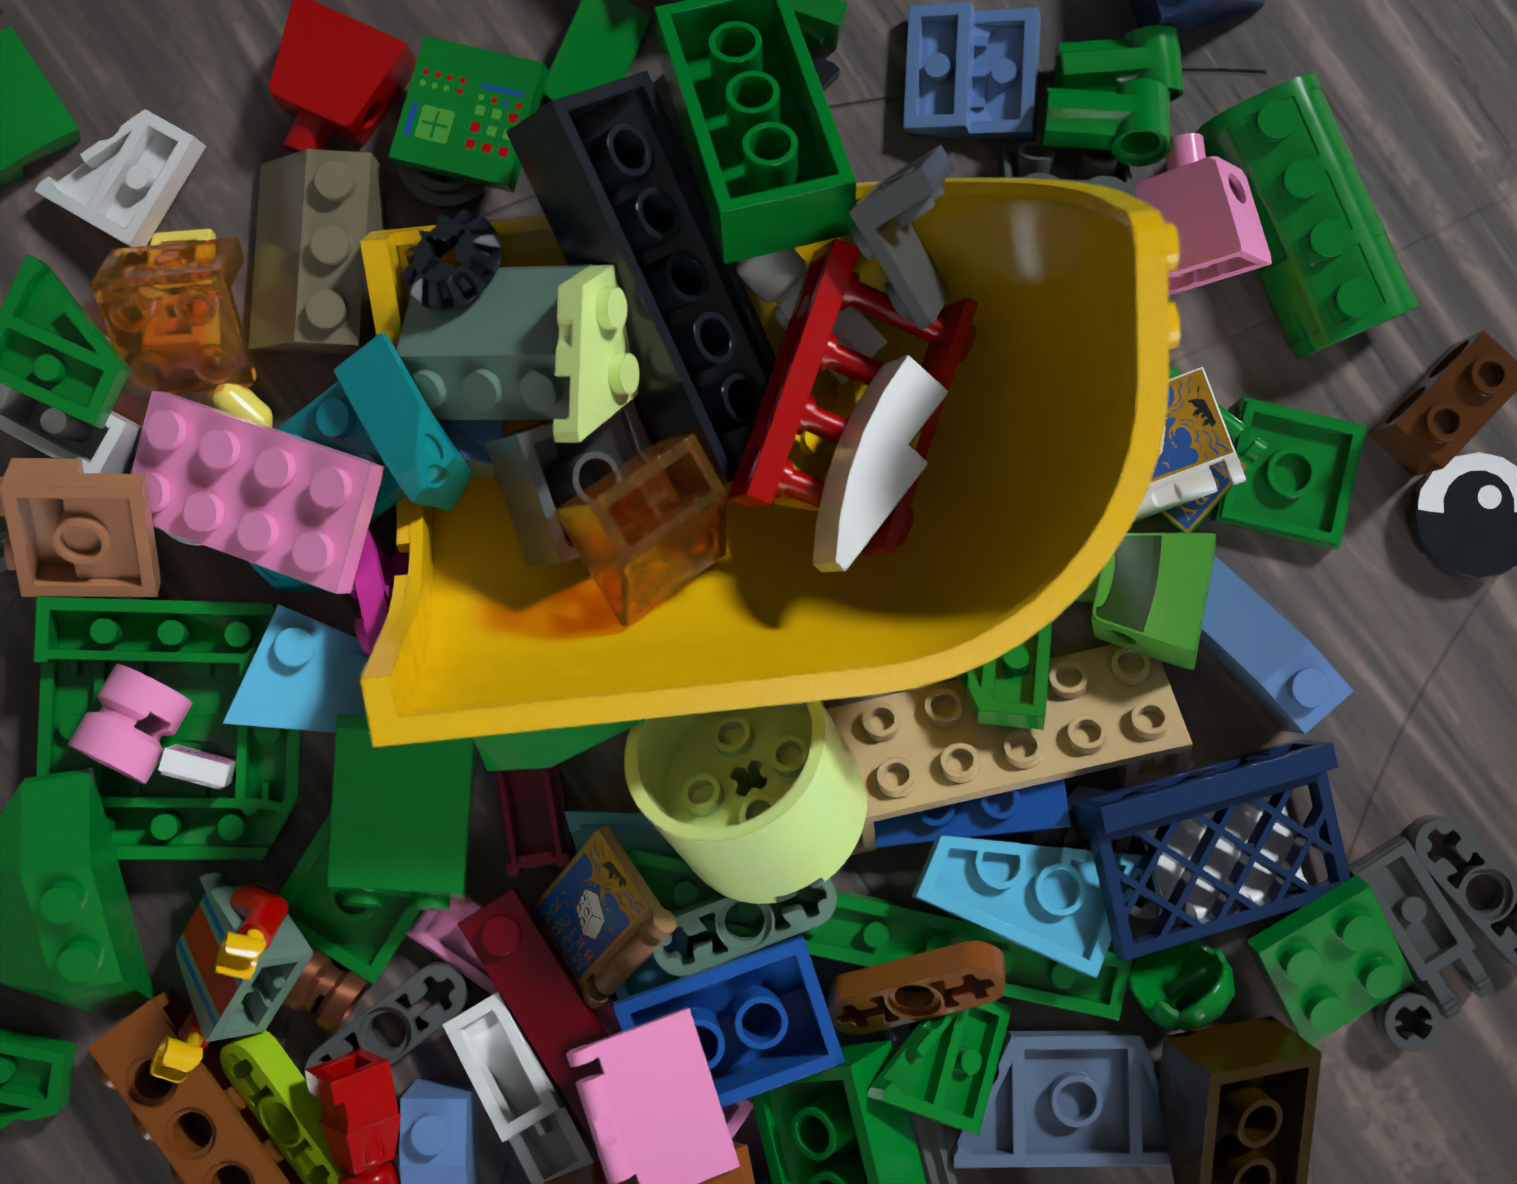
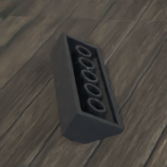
M643 71L553 100L507 130L506 133L567 264L615 265L618 287L624 292L627 301L625 324L630 351L637 359L639 366V384L637 387L639 394L633 400L639 418L677 499L679 500L728 484L735 478L773 370L776 356L743 282L737 273L734 262L723 263L699 184L648 71Z

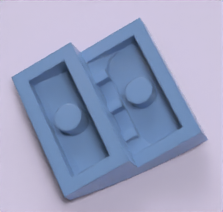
M971 1L909 5L903 124L905 132L963 139H1036L1041 15L1038 7L975 11Z

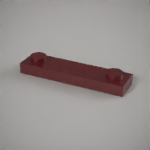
M515 886L461 920L458 926L595 1145L576 1082L585 1077L602 1073L598 1058L584 1065L570 1067L566 1053L579 1046L609 1037L593 1009L584 1003L580 988Z

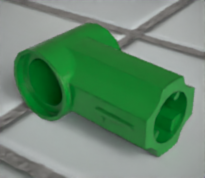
M1152 25L1134 29L1120 39L1058 43L1055 49L1053 70L1054 88L1115 92L1116 88L1124 82L1138 78H1149L1158 80L1166 85L1170 91V102L1177 100L1184 94L1179 29L1170 25Z
M1138 78L1124 82L1116 88L1115 92L1047 87L1041 124L1042 145L1112 150V155L1117 161L1134 167L1158 163L1170 151V91L1163 83L1149 78Z

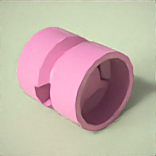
M116 663L97 695L102 704L101 710L99 712L86 713L67 746L122 775L146 785L164 752L159 743L160 739L164 736L175 735L193 702L149 676Z

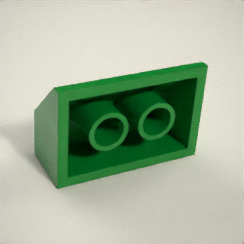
M891 1040L840 1045L845 1063L751 1097L772 1184H927L909 1112L867 1097L869 1087L895 1055Z

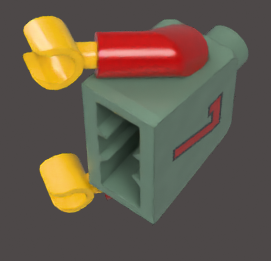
M210 873L198 878L189 886L188 894L196 911L176 944V955L192 1002V1009L178 1031L180 1040L166 1036L159 1044L150 1066L151 1075L174 1083H181L187 1077L188 1072L199 1065L203 1057V1049L209 1045L210 1041L264 1032L314 953L289 916L286 900L275 894L267 885L257 883L229 887L223 874Z

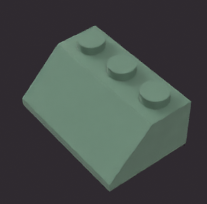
M594 264L499 267L491 283L479 296L469 303L452 310L437 311L426 308L410 295L396 351L436 420L566 419L569 416L570 377L555 376L556 346L559 340V326L557 322L558 286Z

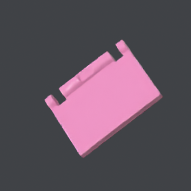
M686 1007L596 1042L579 1046L566 1053L570 1067L584 1065L598 1058L602 1073L577 1081L576 1086L607 1184L620 1183L633 1175L636 1176L638 1184H698L740 1167L690 1008Z

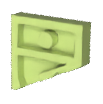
M614 264L590 265L558 286L557 322L559 326V340L556 346L555 376L570 377L569 416L566 419H553L555 442H581L639 394L637 388L639 384V366L637 359L631 354L625 324L627 301L624 292L618 287Z

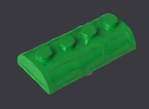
M1316 73L1298 76L1244 100L1211 118L1196 131V133L1201 134L1204 138L1206 157L1217 156L1242 169L1247 177L1272 261L1271 265L1255 269L1254 271L1288 348L1293 350L1297 360L1420 307L1390 243L1383 222L1378 216L1357 169L1350 148L1344 140Z

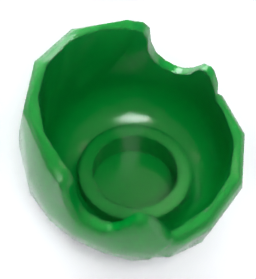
M1201 938L1134 958L1128 977L1131 991L1146 1015L1155 1023L1173 1031L1183 1030L1188 1032L1205 1027L1222 1016L1235 995L1233 971L1227 963L1223 952L1219 948L1216 950L1211 949Z

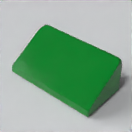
M581 0L549 70L542 95L544 106L553 100L627 77L652 23V17L626 0Z

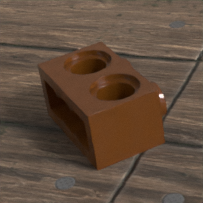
M1485 331L1452 344L1368 435L1413 477L1441 470L1517 391V361Z

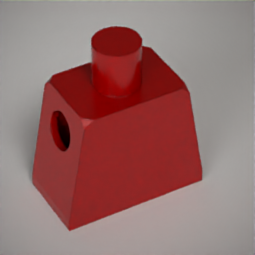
M292 0L269 83V94L285 112L295 116L282 146L291 153L305 149L324 150L331 134H335L357 145L362 146L367 143L412 78L417 60L408 44L313 0Z

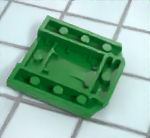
M36 597L34 662H41L36 776L93 767L117 859L264 860L267 857L301 795L303 730L223 724V721L277 608L275 604ZM117 663L149 676L193 702L175 735L164 736L160 739L159 743L163 750L166 747L178 744L235 759L236 773L233 782L219 790L162 775V771H158L160 759L145 785L86 757L67 745L86 713L99 712L101 710L102 704L97 695Z

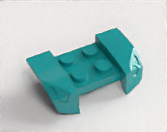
M384 333L378 334L336 367L334 372L339 381L277 429L385 466L370 523L406 496L412 503L437 507L451 512L461 498L472 476L467 462L434 417L391 340ZM248 562L275 589L302 594L324 590Z

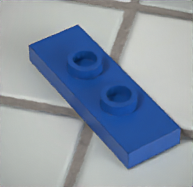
M1061 779L874 822L876 847L878 849L931 844L934 843L936 836L940 835L977 839L1071 828L1065 781Z

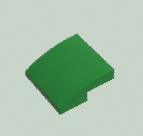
M12 26L0 30V188L25 178L24 165L81 141L79 127Z

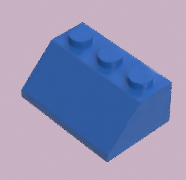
M803 935L613 1002V1008L621 1031L686 1007L690 1008L721 1108L845 1063Z

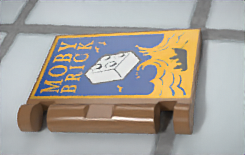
M608 825L596 830L531 907L535 917L581 987V997L584 1003L590 1008L595 1009L600 1008L608 1000L609 996L661 945L662 939H666L677 926L674 915L662 908Z

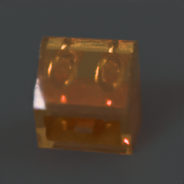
M694 433L654 443L554 510L558 520L621 626H628L726 555L727 492Z

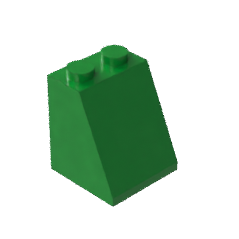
M337 714L327 887L334 894H343V905L383 907L384 896L411 897L410 908L446 911L450 910L451 900H465L478 749L472 737L373 747L367 716Z

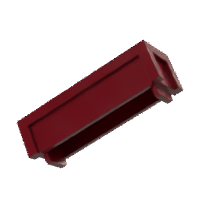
M560 763L551 768L495 771L510 861L505 864L507 877L518 876L525 870L553 865H558V868L566 867L574 858L575 849L572 834L570 833L564 810L568 808Z

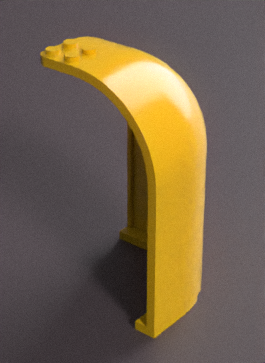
M1032 178L945 179L942 183L945 193L934 201L935 207L911 222V225L950 289L951 294L943 308L966 297L979 302L972 321V325L976 326V337L968 355L958 363L926 458L928 464L921 473L909 508L914 512V520L907 539L901 546L896 547L894 554L868 556L860 552L846 571L822 573L812 564L818 511L776 505L774 500L772 505L750 509L727 499L733 481L678 500L643 424L644 434L673 520L564 564L527 565L496 474L493 479L471 476L465 491L451 512L437 507L412 503L406 496L396 503L397 547L399 553H408V574L394 577L392 599L385 624L360 678L373 747L877 695L914 689L955 677L988 663L1023 643L1053 621L1084 592L1112 557L1129 530L1147 493L1160 453L1167 416L1169 349H1176L1180 340L1178 309L1174 302H1168V272L1177 269L1180 255L1179 238L1175 225L1173 223L1164 224L1162 215L1157 208L1125 192L1105 186ZM881 181L856 183V203L874 185ZM545 214L487 220L496 229L501 239L502 257L499 267L568 265ZM436 225L371 231L360 241L376 336L380 333L388 335L395 349H397L410 299V288L400 276L409 265L404 251L416 247L420 243L421 239L418 229L429 232ZM852 234L838 237V239L858 247ZM833 239L794 248L806 262L805 275L813 252ZM450 250L441 258L448 266L452 264L455 268H458L461 265L456 259L457 255ZM859 251L853 269L854 272L859 274V281L887 293L886 283L890 280L876 258L869 260ZM739 261L734 262L736 269ZM741 278L777 358L786 332L775 319L776 310L773 306L777 302L766 303L762 301ZM862 313L887 341L872 357L873 359L886 364L909 355L920 366L922 365L929 344L928 341ZM823 372L817 373L816 378L831 382ZM505 420L504 435L545 420Z

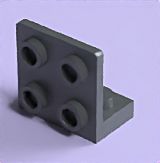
M942 145L937 146L874 185L849 211L850 216L854 220L850 224V231L856 245L867 259L872 260L876 258L890 280L886 283V291L891 303L901 317L904 319L912 317L920 330L934 324L951 294L949 287L911 225V222L935 207L934 201L945 193L942 183L952 172L954 166Z

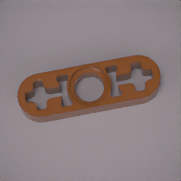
M965 941L840 974L830 982L828 988L827 1009L833 1027L844 1033L862 1035L995 1002L1005 992V957L992 944L982 941ZM917 985L930 990L913 992L901 989L900 987Z

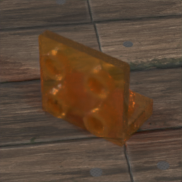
M238 237L119 248L110 251L90 283L111 344L131 368L125 382L130 396L134 398L151 396L152 390L179 394L215 390L218 385L233 384L240 387H250L254 384L257 375L231 290L245 261Z

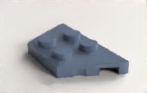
M1136 1030L1008 1031L1003 1041L980 1134L976 1135L960 1130L951 1149L953 1167L1171 1166L1158 1096L1160 1075L1155 1068V1062L1141 1035Z

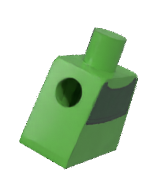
M1126 533L1107 564L1084 592L1074 600L1094 604L1091 618L1093 635L1111 644L1181 668L1194 670L1215 559L1216 534Z

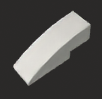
M909 355L882 365L859 399L839 439L825 479L815 528L812 564L822 573L846 571L928 464L908 444L941 403L948 391Z
M500 992L493 994L443 1024L502 1143L507 1140L510 1141L531 1184H544L546 1181L600 1160L596 1146L583 1128Z

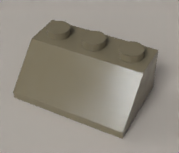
M305 149L261 164L249 351L349 358L376 337L360 241L371 231L385 230L388 174L372 153Z

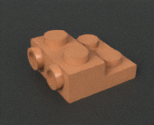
M11 458L4 477H0V517H5L8 529L4 544L5 564L9 571H16L21 597L158 596L161 576L146 474L84 473L82 459Z

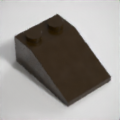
M1273 1016L1163 1036L1158 1096L1174 1184H1307L1322 1052Z

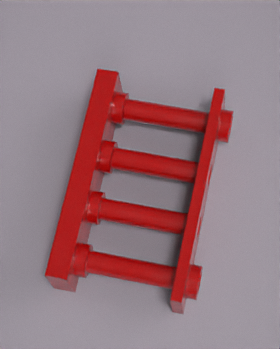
M835 238L813 252L727 499L754 509L772 505L774 498L779 499L785 494L814 507H820L825 481L795 470L794 462L789 460L788 456L795 436L802 435L804 431L838 444L849 419L816 406V399L810 396L817 373H822L827 368L869 386L882 365H884V363L837 343V335L831 332L839 310L843 311L849 306L928 341L929 344L921 367L949 392L958 363L964 360L974 343L976 326L972 325V321L979 302L966 297L942 308L934 324L920 330L912 317L904 319L900 316L887 293L859 281V274L853 271L860 251L858 247ZM947 395L908 444L925 460ZM921 473L874 533L861 553L868 556L894 554L896 547L901 546L905 542L913 525L914 512L909 508Z

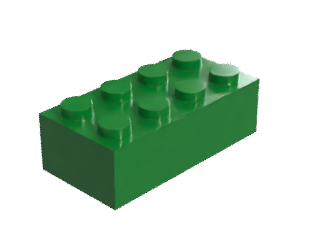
M684 0L654 7L660 63L723 263L727 264L851 235L850 224L854 220L850 216L849 211L856 204V179L791 1Z

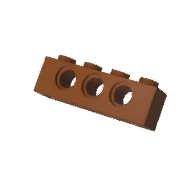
M173 988L146 1002L86 1047L95 1059L94 1068L98 1077L107 1087L117 1090L133 1111L132 1120L138 1132L149 1142L156 1143L171 1163L170 1172L176 1184H233L228 1176V1165L242 1168L248 1174L250 1184H304L226 1077L220 1063V1052L212 1041L203 1049V1057L199 1065L192 1071H189L187 1077L181 1083L173 1082L172 1086H168L159 1082L155 1076L150 1074V1066L159 1044L166 1036L180 1040L178 1031L190 1012ZM191 1112L202 1114L208 1119L212 1128L211 1137L201 1136L194 1131L190 1123Z

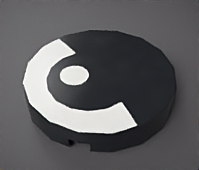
M1477 452L1455 456L1443 469L1428 473L1425 478L1418 482L1411 494L1407 518L1412 541L1419 552L1425 553L1427 558L1435 564L1433 565L1447 575L1465 579H1478L1504 574L1517 565V466L1504 457Z

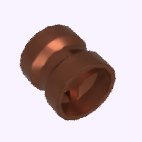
M313 947V956L283 1004L294 1011L305 1009L315 1015L316 1024L334 1036L348 1019L370 982L351 970H342L334 965V959Z

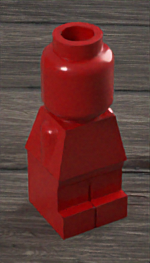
M361 1048L306 1069L305 1076L308 1091L320 1098L322 1113L319 1123L335 1163L344 1168L338 1177V1184H401L397 1165L392 1160L395 1158L401 1113L398 1111L389 1060Z

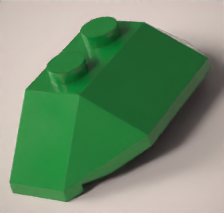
M93 767L24 778L0 812V983L85 1012L144 1003L154 997L153 987Z

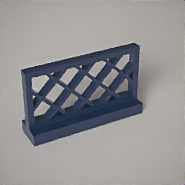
M1297 739L1072 802L1077 827L1087 829L1116 958L1123 961L1131 960L1303 907L1350 879L1327 771L1339 768L1333 742ZM1308 785L1312 809L1303 826H1301L1281 812L1293 789ZM1272 795L1268 803L1260 799ZM1242 803H1248L1262 813L1247 843L1225 830L1236 806ZM1216 811L1211 820L1204 816V814ZM1186 819H1191L1206 829L1190 860L1167 846L1179 822ZM1275 823H1278L1297 836L1282 866L1260 853ZM1158 828L1154 837L1145 832ZM1130 835L1148 845L1132 877L1117 869L1111 844L1113 840ZM1219 838L1241 852L1225 883L1203 870ZM1310 846L1323 853L1329 879L1313 885H1309L1295 876ZM1161 855L1184 869L1168 901L1145 887ZM1255 862L1276 875L1265 898L1257 902H1253L1239 893ZM1199 878L1220 893L1208 916L1196 920L1181 909ZM1120 883H1122V884H1124L1125 886H1127V887L1125 888V890H1124L1123 893H1122V889H1121V884H1120ZM1290 885L1296 888V890L1287 892ZM1141 895L1163 910L1150 934L1133 939L1128 916ZM1233 902L1240 905V907L1230 909ZM1176 918L1184 923L1172 927Z

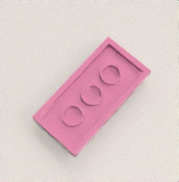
M152 390L131 474H146L153 527L329 592L346 594L351 593L385 466L168 392Z

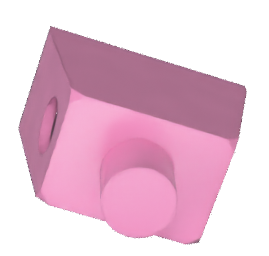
M1185 133L1171 137L1170 151L1166 156L1168 171L1139 181L1135 186L1138 199L1157 208L1162 215L1164 224L1173 223L1178 232L1180 247L1179 264L1175 271L1168 272V296L1271 265V254L1247 177L1242 169L1217 156L1206 157L1204 138L1201 134Z

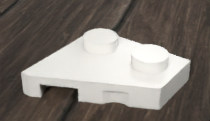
M144 109L121 125L119 131L113 137L107 140H100L81 153L84 164L58 182L48 176L38 184L35 192L142 254L206 146L191 134Z

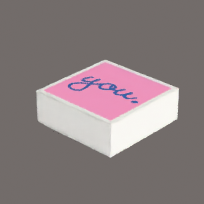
M174 744L164 749L158 771H162V775L220 790L233 782L236 773V760Z

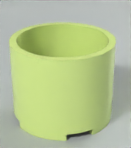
M821 700L649 718L631 727L625 746L624 766L627 784L634 801L698 877L713 890L728 898L747 903H777V897L798 891L821 877L824 881H827L846 862L858 843L866 819L867 793L863 787L859 766Z

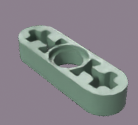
M822 877L810 884L812 888L820 886L824 888V893L815 897L817 908L813 911L805 912L800 903L782 908V914L787 922L775 926V917L770 903H754L762 910L764 920L759 931L749 937H739L732 934L725 924V916L730 907L741 901L719 894L672 912L677 922L676 928L683 927L687 936L698 934L707 930V923L701 916L714 913L716 932L725 946L713 949L712 938L709 936L693 944V956L683 959L678 950L667 952L664 947L672 942L671 933L666 939H662L661 945L653 952L654 958L658 965L667 973L675 976H688L824 924L834 913L837 904L835 886L830 878L824 881ZM797 891L777 897L778 903L792 898L797 894Z

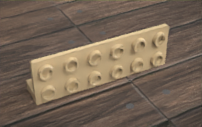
M1114 644L1050 658L1046 717L1043 730L977 723L958 679L827 709L859 766L863 787L867 793V812L864 827L851 855L877 850L873 824L876 821L1117 767L1116 773L1121 787L1124 788L1187 770L1193 744L1161 660Z

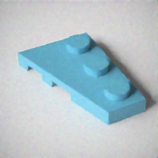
M278 604L223 724L336 733L337 714L367 716L360 678L370 656L368 657L364 653L358 638Z

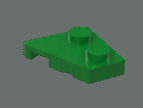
M26 254L0 309V383L88 424L103 429L131 368L48 264Z
M995 1001L990 1004L921 1020L871 1084L867 1097L952 1128L979 1135L1012 1007Z

